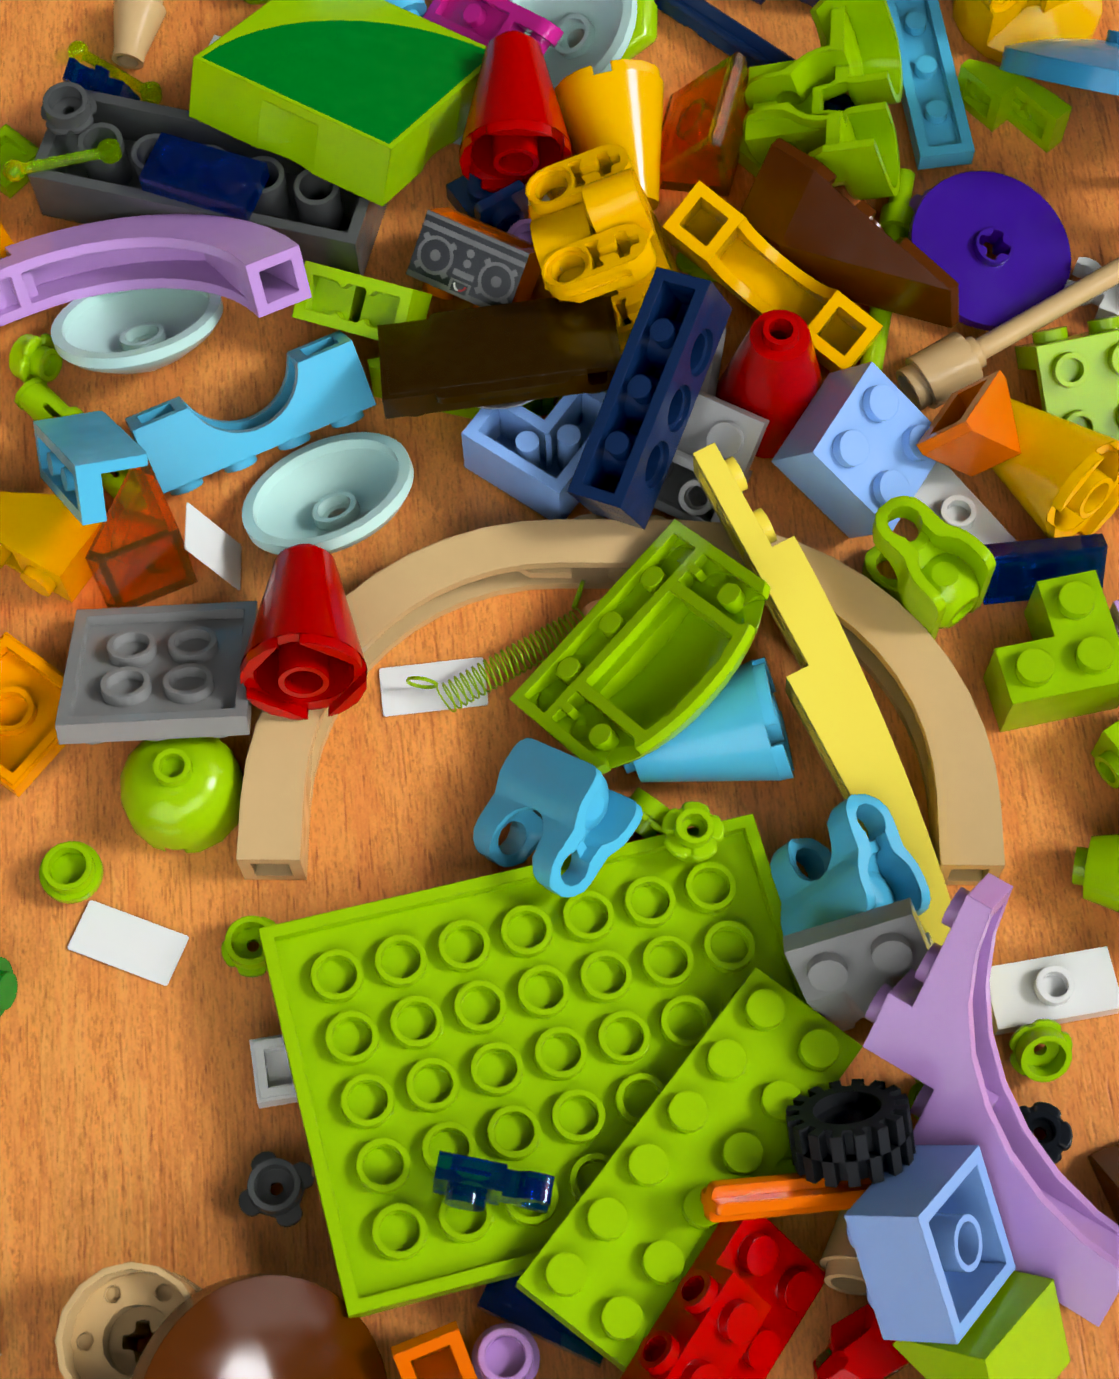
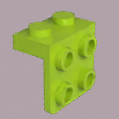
M1119 315L1087 321L1089 332L1069 336L1067 326L1036 331L1032 333L1033 343L1015 346L1018 369L1036 370L1042 411L1119 440Z

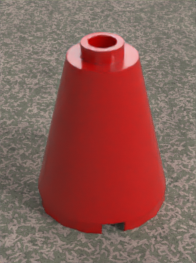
M520 31L503 32L491 39L486 45L459 149V163L462 174L469 180V174L471 173L473 176L481 179L482 189L495 193L517 180H521L526 186L530 177L540 169L573 157L572 145L541 46L536 39Z
M771 310L763 313L753 322L718 380L716 397L770 420L755 455L756 457L763 459L774 458L823 384L810 330L806 322L797 314L787 310Z
M298 544L280 552L274 561L240 665V683H243L246 687V697L251 704L271 715L293 720L308 719V710L328 708V717L340 714L358 703L366 691L367 665L334 557L328 551L315 545Z

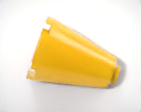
M619 59L610 61L612 71L594 75L592 65L563 78L554 91L576 154L578 155L607 144L620 145L625 148L636 170L637 178L654 211L659 205L664 82L660 77L658 67L643 60Z
M1010 398L1021 454L992 467V469L1049 540L1057 546L1065 548L1075 546L1068 538L1078 532L1089 538L1100 529L1119 506V440Z

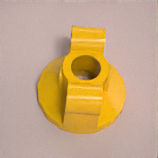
M952 0L953 19L964 40L985 57L1001 63L1004 48L1007 45L1056 38L1092 39L1102 15V0Z

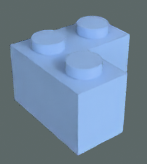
M583 393L563 396L545 420L523 406L508 409L481 408L461 433L465 468L549 520L566 519L579 503L567 490L606 393Z

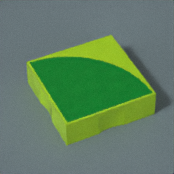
M270 0L193 57L189 116L251 146L283 156L307 169L313 175L383 207L423 171L425 164L433 154L443 147L454 143L463 135L486 46L385 0Z

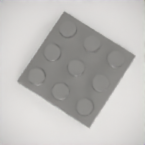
M257 601L76 610L55 721L59 745L82 743L94 745L103 742L162 741L180 738H224L228 736L250 735L252 704L246 697V687L243 683H240V665L258 613Z

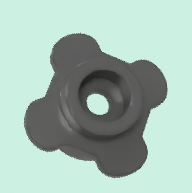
M272 1152L259 1153L251 1162L252 1171L248 1178L247 1189L239 1196L240 1208L248 1216L253 1217L261 1213L276 1218L278 1224L282 1227L294 1226L301 1220L303 1215L300 1204L304 1192L313 1185L315 1180L311 1174L312 1168L305 1162H298L292 1165L284 1159L277 1158ZM275 1183H280L283 1186V1191L279 1195L271 1193V1187Z

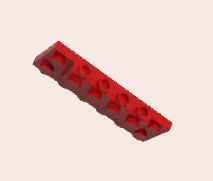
M767 1218L719 1222L695 1262L680 1281L677 1290L649 1334L641 1342L638 1351L620 1379H766L825 1283V1273Z

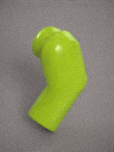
M637 0V18L634 32L621 59H633L655 42L657 38L658 7L654 0Z

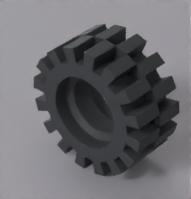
M852 1079L851 1085L842 1086L840 1080L829 1082L830 1089L823 1090L819 1086L808 1089L809 1097L799 1094L793 1099L794 1105H788L786 1109V1123L793 1166H795V1171L799 1176L806 1174V1181L816 1184L824 1178L825 1187L837 1188L840 1181H848L849 1188L861 1187L860 1180L869 1178L873 1184L885 1181L884 1172L896 1176L903 1172L902 1164L910 1166L914 1160L913 1154H916L909 1099L906 1093L901 1094V1089L895 1085L886 1088L884 1081L874 1080L869 1086H865L864 1079Z

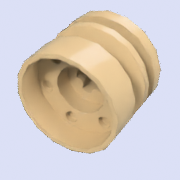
M127 1262L101 1269L77 1287L61 1311L55 1345L59 1370L64 1379H131L142 1352L137 1351L138 1339L149 1337L151 1332L155 1333L163 1321L178 1306L203 1289L184 1276L159 1266Z

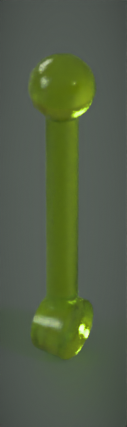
M73 41L68 46V55L73 61H85L139 92L144 102L154 104L161 102L163 94L158 83L154 81L141 82L89 52L88 46L82 41Z
M108 138L102 140L97 148L26 163L11 159L4 164L3 174L7 180L18 182L24 178L25 174L101 159L104 163L113 164L120 160L122 151L118 141Z

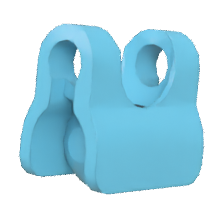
M525 738L520 740L507 756L499 772L495 792L474 826L473 841L477 851L482 856L503 867H512L524 863L535 850L532 856V866L536 880L547 890L561 897H574L583 893L588 888L606 859L625 845L640 824L643 812L642 807L633 799L608 789L607 781L602 776V772L591 763L533 738ZM512 823L506 840L501 845H498L502 829L507 824ZM571 854L569 867L561 875L564 860Z
M867 794L851 795L831 811L827 821L832 847L831 852L813 838L791 839L776 850L771 859V874L781 900L780 923L783 936L907 898H911L918 916L929 908L931 900L930 890L918 863L904 847L890 811L880 800ZM857 818H858V819L864 824V826L866 827V829H867V831H868L869 839H868V837H867L866 832H865V831L862 829V827L860 826V824H859ZM796 861L805 868L808 877L801 873Z

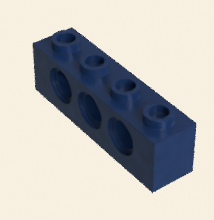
M660 267L656 268L567 490L570 495L593 514L645 530L733 309L712 281Z

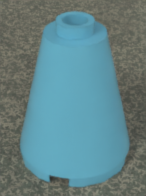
M766 658L750 660L740 665L726 687L693 723L657 750L636 761L623 765L626 773L636 771L642 783L782 781L794 778V766L782 712L779 711L774 695L776 689Z

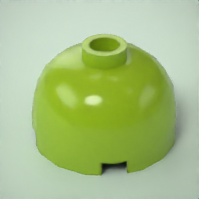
M180 738L162 741L142 740L128 755L120 775L121 805L135 833L153 848L166 851L165 848L171 850L184 849L186 853L201 852L222 842L238 825L244 774L233 751L218 738Z

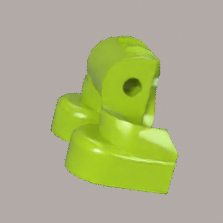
M819 0L810 10L818 32L820 48L809 51L797 60L749 67L748 84L745 87V103L751 110L748 111L743 119V135L745 136L746 145L755 160L763 164L771 144L778 138H781L823 163L837 176L832 186L844 185L851 198L855 200H869L897 196L900 188L899 146L896 129L888 105L898 104L902 99L903 70L899 40L887 1ZM845 93L849 94L852 102L856 105L844 111L824 110L825 101Z

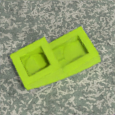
M968 59L961 64L958 83L965 110L991 132L1008 120L1046 153L1062 141L1072 107L1064 100L1024 76L1000 70L999 66L973 59Z

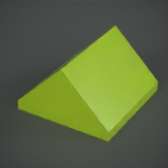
M1013 1271L958 1344L895 1341L892 1344L926 1379H1057L1071 1361L1054 1279L1019 1271Z

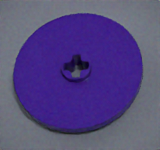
M970 171L951 176L938 183L927 193L912 216L908 230V239L959 283V322L967 326L991 331L1064 289L1069 279L1071 250L1061 220L1040 194L1017 179L989 171ZM985 242L993 245L992 253L997 256L994 260L986 256L987 248L983 245Z

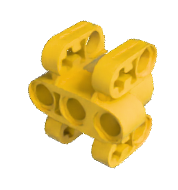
M607 144L540 169L528 180L525 194L531 204L529 206L531 237L546 291L550 290L552 296L558 300L582 303L595 297L611 295L622 354L656 268L660 267L678 272L669 246L663 237L662 228L637 178L636 170L627 151L620 145ZM584 181V183H585L584 185H582V186H579V185H578V183ZM567 187L561 196L550 201H542L543 197L552 189ZM629 318L631 323L625 325L623 320Z

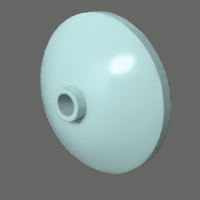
M509 0L549 20L564 32L556 47L549 46L544 54L554 90L563 78L592 65L594 75L612 71L610 61L619 60L624 55L632 38L637 18V0Z
M170 288L138 289L89 296L73 300L61 310L51 326V338L55 350L60 357L85 370L113 374L151 372L179 360L201 344L219 322L223 313V301L220 295Z
M352 432L315 441L279 460L255 482L243 503L242 523L252 542L257 547L272 554L278 555L283 550L298 544H312L328 551L330 554L344 550L370 537L394 517L412 487L414 479L413 464L405 447L400 442L379 433Z

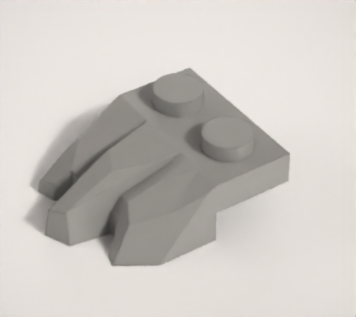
M911 898L783 936L784 954L806 1002L813 1010L842 1031L855 1028V1023L865 1017L874 996L884 983L894 987L911 969L917 971L925 954L934 944L929 932H924Z

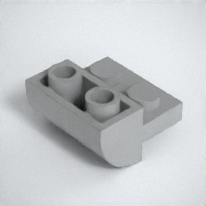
M700 390L654 508L680 520L720 522L694 474L693 453L715 442L724 460L731 456L735 458L748 484L753 472L750 470V467L770 420Z

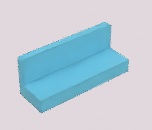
M103 411L33 421L41 479L82 525L106 522L107 516L101 474L147 466V452Z

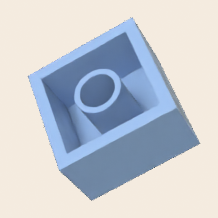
M868 362L829 373L771 462L846 536L855 538L873 535L872 528L877 510L894 497H914L936 463L935 460L922 455L916 446L926 430L930 428L932 422L873 362ZM896 518L888 523L892 531L900 518Z
M915 1145L916 1154H913L914 1160L910 1166L902 1164L903 1172L896 1176L884 1172L885 1181L876 1184L872 1183L844 1214L847 1224V1236L850 1244L855 1249L866 1284L868 1303L875 1312L883 1340L958 1344L1016 1269L979 1145Z

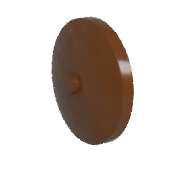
M249 1274L225 1279L210 1285L178 1306L163 1321L149 1340L138 1360L131 1379H387V1374L382 1356L367 1326L360 1317L348 1318L345 1302L337 1295L316 1283L301 1278L276 1274Z

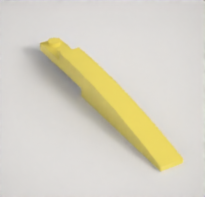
M714 442L693 453L694 474L744 566L765 580L771 587L765 604L801 668L786 677L785 692L843 799L845 800L855 794H867L877 798L887 806L904 847L918 863L930 890L931 900L929 908L918 916L924 932H929L933 943L942 946L951 928L942 924L941 921L951 899L908 777L866 677L822 586L795 536L773 547L771 546V543L777 541V537L769 518L762 508L752 511L742 493L748 489V484L739 464L733 456L724 460ZM857 818V820H858L860 826H861L862 829L866 832L867 837H868V839H869L868 831H867L866 827H865L864 824Z

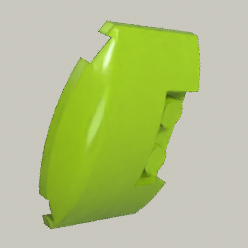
M674 519L509 699L574 756L591 763L602 774L612 771L611 769L636 761L657 750L680 734L711 705L726 687L753 642L760 625L765 600H768L771 587L765 580Z

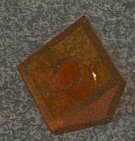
M738 51L670 95L662 123L659 189L690 192L700 180L717 195L729 197L740 158L739 149L743 139V119L748 111L751 110L745 101V87L748 84L746 57Z
M149 460L147 466L129 469L106 515L107 521L102 523L85 557L107 608L138 607L198 582L187 550L184 548V542Z

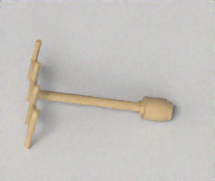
M1119 257L977 339H974L972 336L964 338L958 332H952L908 357L905 361L906 366L896 371V378L903 394L920 411L928 406L936 409L945 404L952 393L983 378L982 368L987 366L986 359L1119 284Z

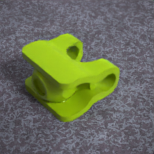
M894 497L877 510L872 528L875 546L865 555L862 575L869 578L895 598L927 629L935 640L939 629L954 626L968 612L973 613L982 605L996 567V560L990 550L978 538L966 530L946 524L925 503L915 497ZM896 518H906L915 524L918 529V536L915 540L909 542L905 537L892 532L888 523ZM889 561L897 579H888L881 575L876 566L881 562Z

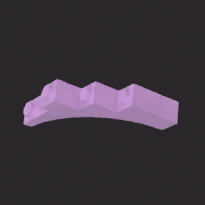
M988 873L971 891L961 887L951 900L941 921L942 924L951 928L943 945L940 946L934 943L925 954L917 971L911 969L894 987L884 983L878 990L865 1015V1018L874 1024L863 1047L924 1083L910 1110L911 1114L919 1118L913 1130L915 1145H979L1016 1266L1014 1271L1054 1279L1058 1302L1099 1327L1119 1293V1225L1101 1213L1059 1171L1029 1129L1006 1081L993 1033L990 975L996 932L1013 886Z

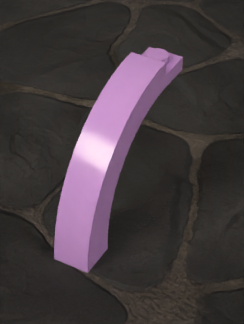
M154 214L92 222L46 233L6 246L4 248L7 257L0 259V327L76 299L138 289L170 288L213 293L236 301L248 308L259 318L312 297L299 244L269 227L224 216Z

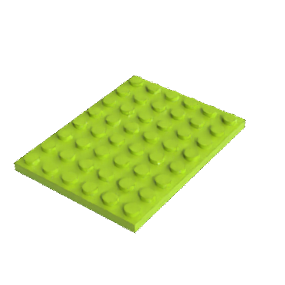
M753 814L723 820L724 838L721 842L717 843L718 849L715 855L705 861L687 863L675 858L664 844L665 834L625 843L624 846L606 859L588 888L583 893L574 897H561L547 890L536 880L533 874V866L529 865L258 928L348 1318H361L522 1275L755 967L809 1006L784 954L783 932L780 923L781 900L772 878L771 868ZM696 827L687 829L688 834L691 836L699 834ZM571 856L564 860L561 875L568 869ZM790 1148L770 1175L796 1173Z

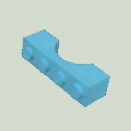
M339 330L288 351L286 354V372L278 393L265 408L252 416L231 421L212 419L193 410L178 396L125 418V421L134 441L147 452L148 465L145 468L159 495L169 491L171 495H181L201 486L204 482L202 477L224 469L226 473H232L253 465L257 461L256 455L269 449L278 447L279 450H288L298 447L310 440V432L331 424L332 428H340L353 424L364 416L363 410L377 404L353 341Z

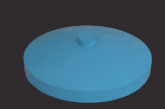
M1108 29L1106 41L1099 39L1056 38L1007 45L1004 48L1000 70L1056 84L1119 96V31Z

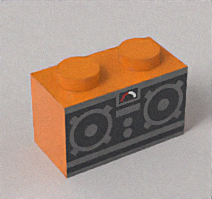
M444 207L428 209L406 274L422 281L421 289L426 293L445 300H453L454 296L473 303L472 308L529 301L541 269L533 243L452 208Z

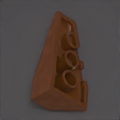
M781 138L772 143L740 213L747 218L753 228L773 248L803 272L820 283L837 289L853 302L948 328L954 327L959 322V283L908 238L900 237L894 241L887 235L874 218L877 211L864 199L857 205H853L832 186L837 176L823 163Z

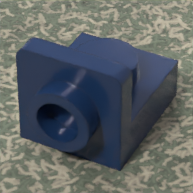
M471 173L469 174V180L463 175L446 184L447 198L457 211L507 232L517 221L529 219L528 198L525 194L526 186L521 180H517L495 193L482 189L481 179L473 176Z

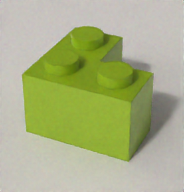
M1096 570L1037 581L1024 611L1033 641L995 648L983 677L1000 732L1116 709L1119 706V637Z

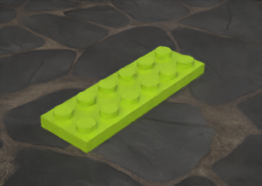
M755 967L517 1281L515 1287L624 1372L638 1351L641 1342L649 1334L677 1290L680 1281L687 1274L719 1222L714 1223L704 1216L703 1204L700 1200L701 1190L707 1187L713 1180L770 1175L790 1148L786 1123V1109L788 1105H794L793 1099L799 1094L809 1097L808 1089L819 1086L823 1090L830 1089L829 1082L840 1079L863 1046Z

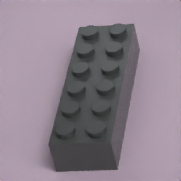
M86 90V92L95 99L97 104V112L92 116L94 119L93 125L81 134L66 136L56 135L47 129L28 174L42 215L83 224L154 214H205L246 220L269 227L299 244L304 264L306 260L363 276L388 204L387 202L381 207L313 175L307 169L283 156L251 146L190 117L188 110Z

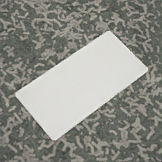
M186 502L185 550L237 590H240L241 544L189 502Z
M476 657L380 668L379 678L383 716L449 710L436 688L421 689L410 686L406 682V679L410 676L426 677L436 681L440 694L451 709H454V705L445 693L442 682L450 690L455 704L459 707L461 706L448 684V679L456 687L461 701L466 704V699L457 687L454 676L462 684L466 696L472 700L470 692L460 678V672L467 679L472 693L478 697L476 689L466 675V669L473 676L478 690L484 694L482 686L471 670V666L477 670L484 687L487 689L486 680L477 667V663H480L485 670L483 658ZM409 680L420 685H434L422 680ZM487 692L484 696L480 695L479 699L474 698L472 703L468 701L467 706L462 704V708L488 705Z
M90 900L67 948L73 952L167 986L189 937Z

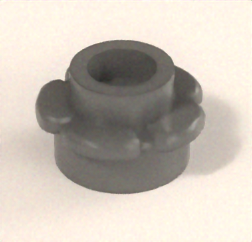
M61 82L50 87L44 94L41 107V116L44 120H47V129L59 136L77 135L87 131L94 123L92 116L97 112L95 99L90 94H87L81 85L74 82Z

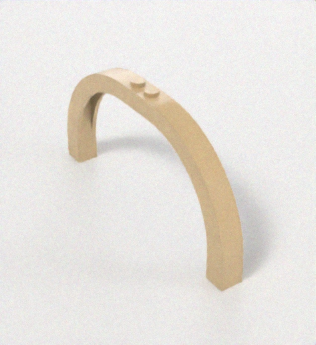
M584 514L574 519L519 521L469 531L443 539L410 553L375 573L346 595L367 665V672L390 650L412 633L437 618L468 604L498 595L527 590L578 589L582 579L585 580L583 589H611L673 520H666L662 516L651 514L645 530L612 519H606L596 514ZM677 520L744 566L721 522ZM776 535L777 541L771 543V546L773 547L788 538ZM798 542L822 586L859 664L872 676L888 697L907 730L917 754L925 784L929 837L945 884L977 885L988 873L999 878L1005 867L997 771L986 729L969 690L951 660L927 629L895 598L869 578L834 557ZM328 708L308 710V719L305 720L279 717L263 710L260 713L245 761L240 797L236 861L245 880H307L314 781L323 748L339 715L336 714L328 717Z

